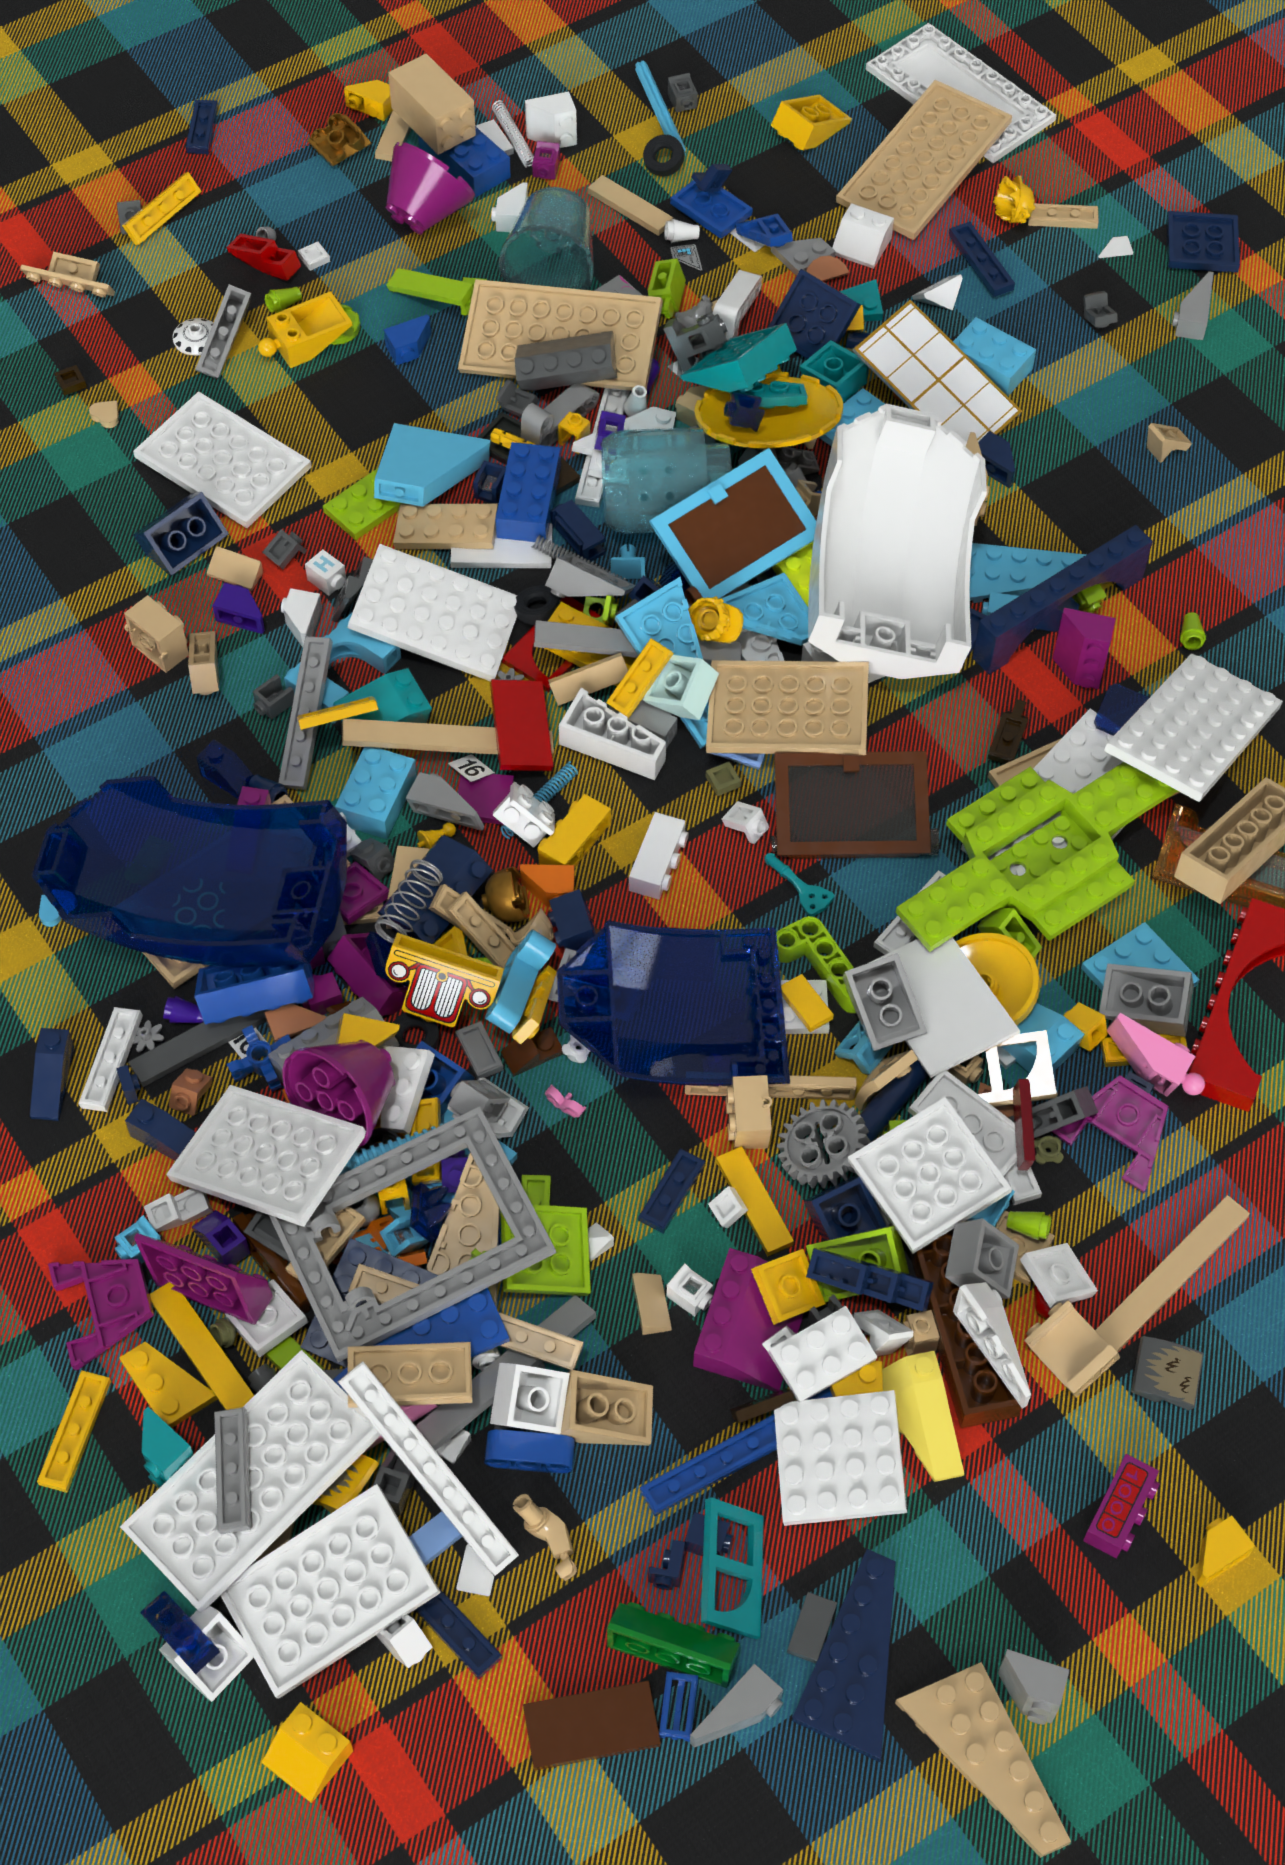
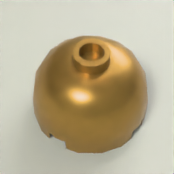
M514 866L495 872L487 881L485 886L486 894H482L484 908L486 910L490 909L493 916L498 920L508 923L526 920L529 918L527 914H530L527 891L525 886H521L517 879L522 877Z

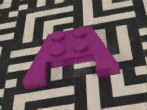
M1119 1075L1092 1096L1098 1113L1050 1133L1072 1146L1087 1123L1097 1127L1137 1153V1156L1122 1176V1180L1145 1193L1169 1106Z
M138 1259L101 1260V1263L74 1261L73 1264H60L59 1262L48 1264L53 1287L56 1291L82 1282L85 1284L96 1332L66 1343L71 1367L75 1371L81 1369L154 1316L142 1264Z

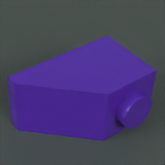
M224 582L212 605L215 621L263 634L265 631L263 617L249 590L240 585Z

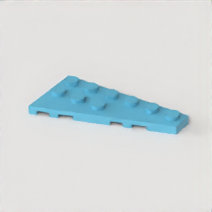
M972 543L970 601L972 600L973 603L983 602L984 598H989L990 592L1021 596L1086 556V554Z
M678 577L615 616L616 622L638 655L652 638L674 653L673 655L703 659L694 624H692L689 614L688 602L684 596L681 577ZM709 699L700 720L680 717L700 749L706 746Z

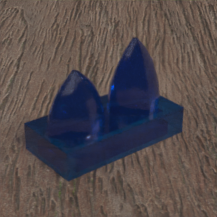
M420 1182L413 1187L410 1227L431 1243L438 1238L440 1222L444 1219L452 1204L442 1203L448 1193L449 1188L447 1186H436L429 1189Z

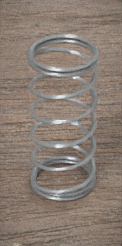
M416 859L411 862L410 869L404 874L405 880L398 884V892L393 893L391 896L392 903L387 904L384 908L385 915L380 916L374 925L376 932L390 943L394 942V938L385 933L380 923L390 925L406 936V932H412L413 927L405 919L387 914L389 906L393 905L402 916L410 920L420 919L419 914L413 908L405 904L394 903L393 898L395 895L400 893L401 897L415 908L425 909L427 907L425 901L419 896L401 891V884L407 882L408 886L417 894L427 898L433 897L432 890L425 884L415 880H407L408 873L411 871L416 878L431 886H439L443 879L440 870L428 861ZM413 864H422L429 867L439 876V879L429 871L414 868ZM417 871L425 872L434 877L437 881L427 879L420 875ZM409 882L422 885L431 894L424 895L418 892ZM402 893L416 897L424 904V907L411 903ZM396 905L410 909L417 915V918L405 915ZM389 917H394L402 920L403 922L408 924L411 929H403L400 925L393 922Z

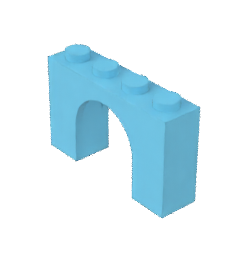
M352 613L345 619H342L329 635L323 637L330 638L333 641L329 664L340 658L354 657L367 662L385 674L401 659L399 647L348 629ZM300 663L295 668H291L284 677L286 689L292 687L294 695ZM326 678L321 709L332 707L335 701L348 695L349 692Z

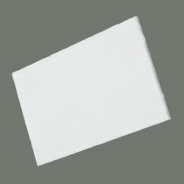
M953 937L931 952L927 950L919 939H916L873 960L876 961L896 953L900 957L927 1030L926 1034L908 1039L905 1042L913 1050L930 1078L1020 1034L1017 1025Z

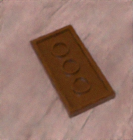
M649 1680L523 1704L534 1771L661 1747Z

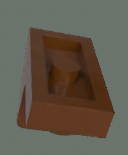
M552 1027L536 1033L533 1038H527L522 1044L513 1040L501 1051V1055L514 1077L563 1055L562 1046Z

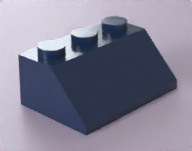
M202 492L188 495L133 534L145 554L169 576L175 574L229 535Z

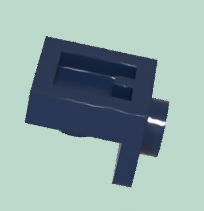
M712 164L706 172H694L691 177L701 191L718 192L732 172V169L728 164Z
M673 1540L671 1550L665 1549L662 1567L665 1569L649 1567L648 1582L653 1583V1586L659 1589L679 1588L685 1556V1542Z

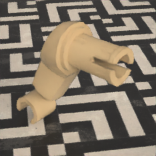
M522 1494L518 1496L513 1502V1509L524 1519L525 1529L533 1536L546 1541L555 1559H562V1562L554 1568L559 1577L567 1581L576 1574L577 1567L569 1557L574 1551L566 1524L547 1508L536 1506L529 1495Z

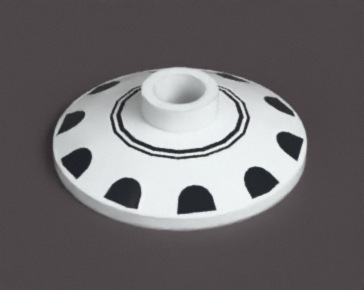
M194 318L182 322L173 333L175 347L187 355H201L213 322L203 318Z

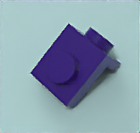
M461 1150L441 1160L442 1193H456L469 1156L465 1155V1150Z

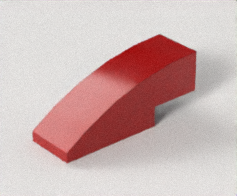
M240 233L226 247L228 252L241 261L276 278L289 280L301 267L296 252L278 248L273 239Z

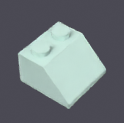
M672 655L645 694L643 701L678 717L700 720L719 673L703 659Z

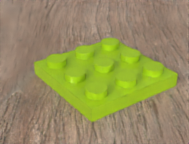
M532 1204L555 1247L556 1253L504 1279L503 1292L588 1296L591 1293L587 1208ZM500 1211L501 1244L513 1239L514 1236Z

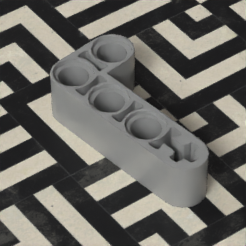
M574 384L544 409L534 403L529 404L521 417V438L525 439V442L530 441L536 445H553L558 440V424L569 412L578 413L585 417L597 405L599 393L587 385Z

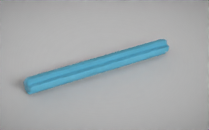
M645 61L637 62L635 64L636 73L664 135H671L677 138L682 144L684 154L686 155V148Z

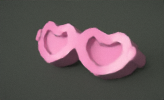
M553 1085L544 1093L548 1101L556 1108L561 1109L562 1112L574 1118L580 1117L586 1109L585 1106L583 1107L576 1101L570 1100L573 1097L571 1093L563 1097Z

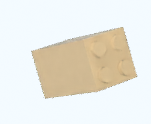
M427 54L388 72L391 108L438 155L476 136L474 100Z

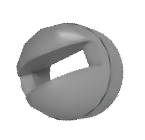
M260 227L256 231L257 237L273 240L277 238L275 230L271 227Z

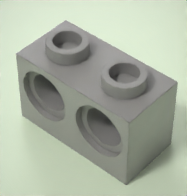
M465 1080L457 1083L450 1094L452 1098L448 1106L461 1115L481 1107L489 1123H496L508 1104L510 1097L484 1080Z

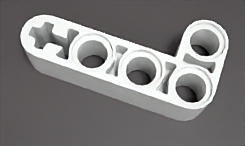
M739 270L715 304L713 315L718 314L720 319L723 320L728 331L724 333L727 340L738 336L740 321L760 292L763 279L761 275Z

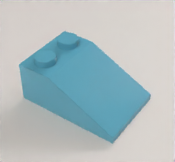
M1038 1003L1035 1004L1030 1014L1017 1025L1020 1034L1047 1030L1053 1072L1078 1049L1085 1035L1066 1017ZM1036 1042L1001 1046L1016 1058L1015 1061L1026 1071L1031 1072L1036 1060Z

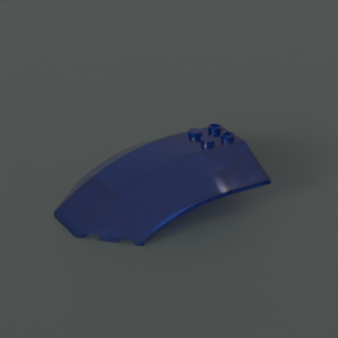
M609 919L593 938L591 937L576 951V955L566 965L563 964L557 970L559 1025L622 1077L677 1085L732 1086L733 1077L767 1075L768 1084H790L776 928L668 929L620 923Z

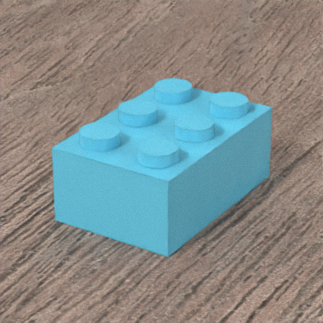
M977 317L953 341L1007 396L1014 391L1033 369L1036 354L1035 348Z
M364 747L335 805L336 815L343 812L351 829L388 839L406 801V796L417 777L415 759L380 748Z

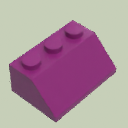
M1064 608L1052 659L1073 684L1085 688L1099 689L1116 618Z
M377 932L343 935L327 958L334 967L335 972L342 976L354 994L358 995L359 998L364 997L378 1010L381 1016L392 1015L402 1009L410 981L395 982L387 976L385 968L392 948L391 945Z

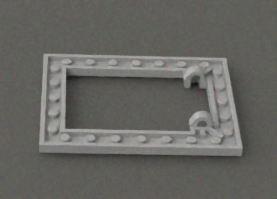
M481 1107L473 1109L339 1175L304 1227L269 1215L338 1362L348 1358V1347L372 1346L556 1253L553 1243ZM468 1148L514 1238L381 1305L378 1304L371 1288L358 1287L351 1290L345 1297L346 1301L343 1302L316 1245L317 1242L323 1240L320 1233L321 1230L331 1227L334 1234L341 1231L340 1224L335 1215L336 1212ZM362 1300L367 1301L366 1303L356 1307V1304Z

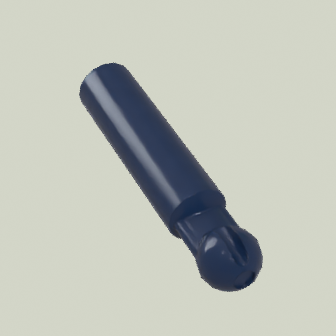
M918 1059L910 1065L912 1070L901 1078L895 1077L881 1088L860 1113L865 1121L864 1124L869 1130L866 1135L870 1143L879 1137L888 1126L889 1121H892L927 1078L928 1074Z

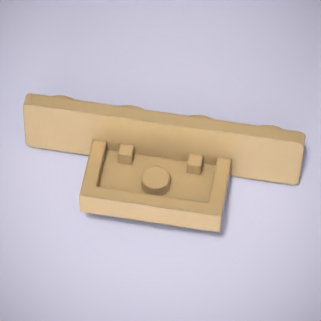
M53 252L48 271L26 265H21L20 267L26 278L34 282L45 280L50 285L56 287L67 285L74 291L84 292V290L92 291V294L104 298L106 295H115V291L108 284L96 282L100 264L97 261Z

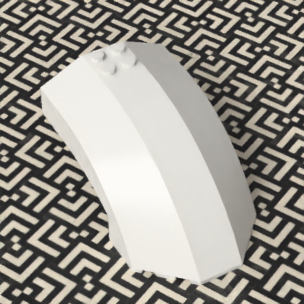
M890 404L880 406L878 411L872 414L867 412L856 417L854 422L848 425L844 423L837 426L824 478L812 549L808 600V642L840 662H869V673L887 677L908 679L959 673L971 649L970 564L975 519L987 494L985 458L979 453L973 454L966 448L967 442L953 430L948 432L940 425L942 420L935 414Z

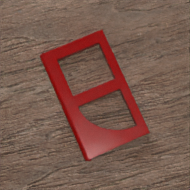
M568 596L560 599V602L583 613L584 605ZM589 609V613L592 617H600L599 614ZM534 625L502 657L501 662L513 668L517 673L523 674L530 681H543V689L549 693L551 687L548 680L568 673L575 664L566 660L550 677L544 675L533 659Z

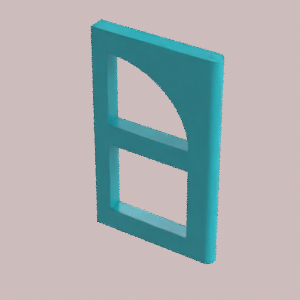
M712 1497L705 1499L701 1622L757 1640L761 1638L764 1516ZM718 1516L748 1526L747 1564L717 1555ZM716 1571L746 1580V1588L741 1601L730 1611L715 1610Z

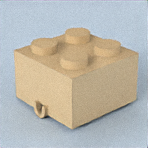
M147 595L124 613L127 623L124 629L127 632L129 631L132 645L165 673L189 656L188 640L183 629L184 623L178 616H172L167 612L165 606L160 601L155 602Z
M767 1075L733 1077L732 1086L727 1087V1097H725L726 1114H729V1123L727 1124L728 1141H733L734 1149L741 1146L744 1150L768 1148L772 1130L770 1115L772 1099L769 1097Z

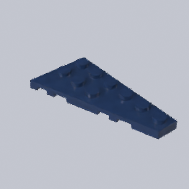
M866 1549L794 1712L792 1721L880 1762L896 1561Z

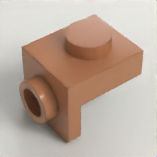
M186 1068L172 1083L169 1107L194 1116L198 1110L199 1099L211 1087L212 1077L198 1070Z

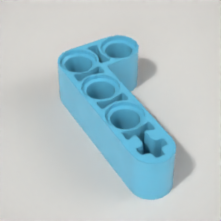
M533 929L525 936L506 962L495 999L485 1015L486 1020L508 1034L514 1030L522 1017L539 970L549 960L556 948L554 942Z

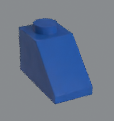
M427 314L384 329L385 346L396 365L419 358L431 335L430 317Z

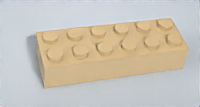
M1265 777L1181 853L1174 877L1221 904L1285 844V788Z

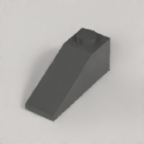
M1088 1086L1073 1090L1032 1107L1034 1138L1098 1113ZM1014 1115L1008 1117L1010 1120L1014 1122Z

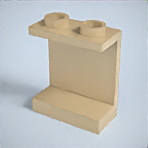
M1068 1300L1064 1304L1061 1302L1056 1304L1049 1311L1048 1315L1050 1317L1044 1323L1040 1324L1038 1322L1027 1331L1026 1335L1028 1337L1024 1341L1077 1398L1120 1359V1356L1074 1309L1073 1304Z

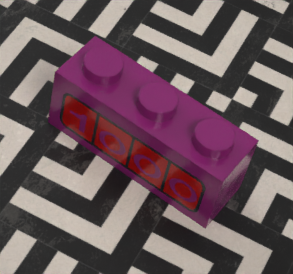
M1125 1454L1083 1541L1116 1559L1121 1549L1127 1552L1135 1537L1134 1534L1130 1533L1133 1524L1141 1525L1148 1510L1143 1507L1146 1498L1153 1500L1160 1485L1159 1482L1155 1481L1159 1470Z

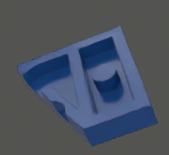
M778 213L736 224L738 235L769 247H780L793 241L792 232Z

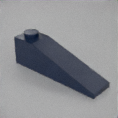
M144 1099L138 1102L125 1120L131 1137L174 1161L178 1159L196 1133L166 1111Z

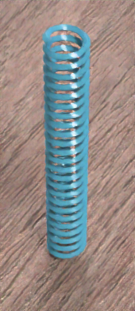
M568 761L533 797L541 802L545 800L548 803L550 798L552 799L553 796H556V793H559L561 788H564V785H567L573 779L572 777L578 774L577 769L570 764L571 761ZM506 825L501 826V832L507 839H510V837L504 833L503 828L509 836L516 834Z

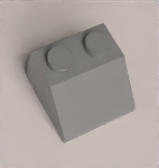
M983 1218L956 1223L945 1277L958 1287L964 1284L986 1282L991 1290L994 1289L999 1293L1001 1298L1009 1299L1019 1244Z
M1007 1649L999 1667L998 1675L1020 1714L1026 1715L1029 1721L1036 1724L1044 1725L1046 1722L1052 1724L1061 1705L1069 1669Z

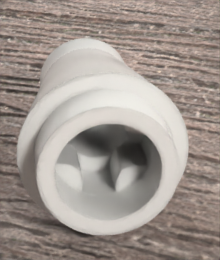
M675 219L666 221L664 230L665 240H670L673 243L698 239L700 228L699 225Z
M635 386L625 401L623 408L628 417L647 409V390L645 387Z

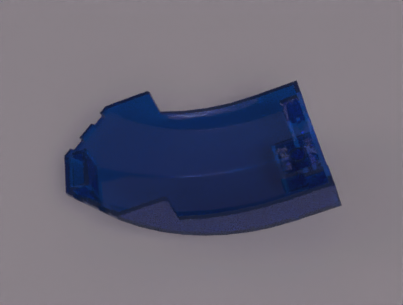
M154 776L110 779L99 786L101 791L90 800L85 798L69 811L70 816L60 825L55 822L46 830L32 873L33 879L41 887L43 893L56 908L65 923L133 950L163 958L212 966L265 967L309 964L335 929L347 883V822L329 800L271 805L218 804L173 797Z

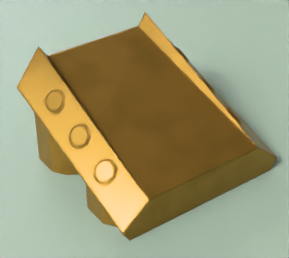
M341 113L331 115L327 121L328 126L324 129H316L311 134V137L307 139L309 144L331 166H335L372 144L362 130L346 114L342 115Z

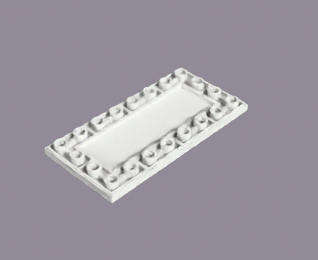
M929 23L866 63V70L913 105L933 81L937 80L1012 115L1010 125L984 155L992 163L1001 159L1056 120V114L1046 106L1039 103Z

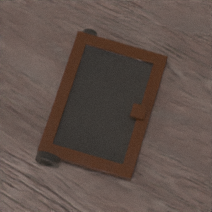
M927 751L866 752V755L819 752L774 753L776 836H771V852H777V857H787V859L889 858L939 854L938 828H930Z

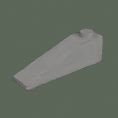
M230 284L228 285L195 371L216 379L219 378L250 304V292Z

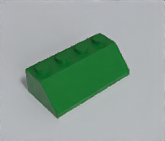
M628 1602L627 1605L619 1603L607 1627V1647L684 1674L698 1675V1679L724 1688L728 1687L740 1648V1643L735 1642L732 1636L724 1633L714 1635L705 1632L704 1627L695 1623H687L685 1625L676 1622L673 1616L666 1613L652 1614L645 1611L646 1609L637 1603Z

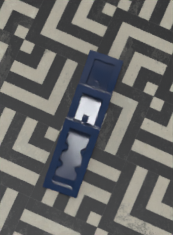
M817 1248L813 1249L806 1276L859 1295L865 1294L922 1312L927 1311L934 1284L932 1281Z

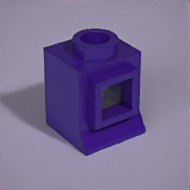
M601 411L594 449L619 453L626 415Z

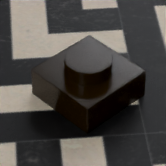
M77 365L54 373L55 380L64 396L87 388Z

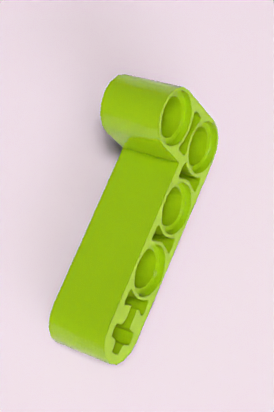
M808 916L777 931L774 940V957L782 963H789L805 955L820 978L827 981V988L841 1008L848 1013L855 1014L856 1011L843 977L834 975H843L845 971L854 967L822 922L816 917ZM788 944L790 945V947H784L782 945ZM820 953H826V954H828V955H827V956H823V955H820Z

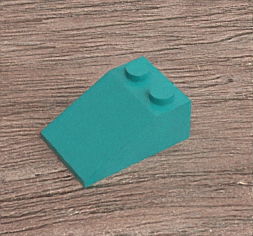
M408 668L384 674L333 703V706L371 696L375 698L378 710L344 719L426 723L432 710L431 705Z

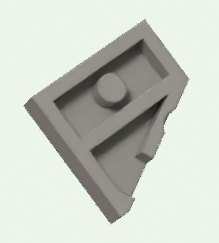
M822 238L788 242L780 247H771V252L796 276L800 269L806 271L810 263L820 256L835 257V250Z

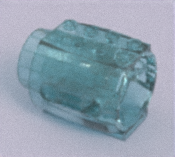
M703 428L619 430L603 438L601 441V469L605 526L620 533H655L649 523L651 519L732 471L729 444H705Z

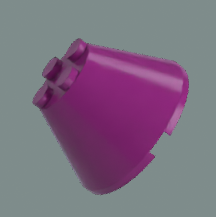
M397 142L393 147L385 208L392 213L391 218L399 224L404 222L409 224L414 232L422 235L424 231L470 203L474 199L475 193L461 176H458L456 179L447 172L449 167L439 159L414 145L404 142L402 146H399L400 143Z
M364 1040L300 1048L295 1050L284 1062L282 1078L285 1092L290 1104L363 1126L366 1135L357 1149H359L370 1139L391 1088L395 1085L394 1074L390 1065L392 1058L385 1049H378Z

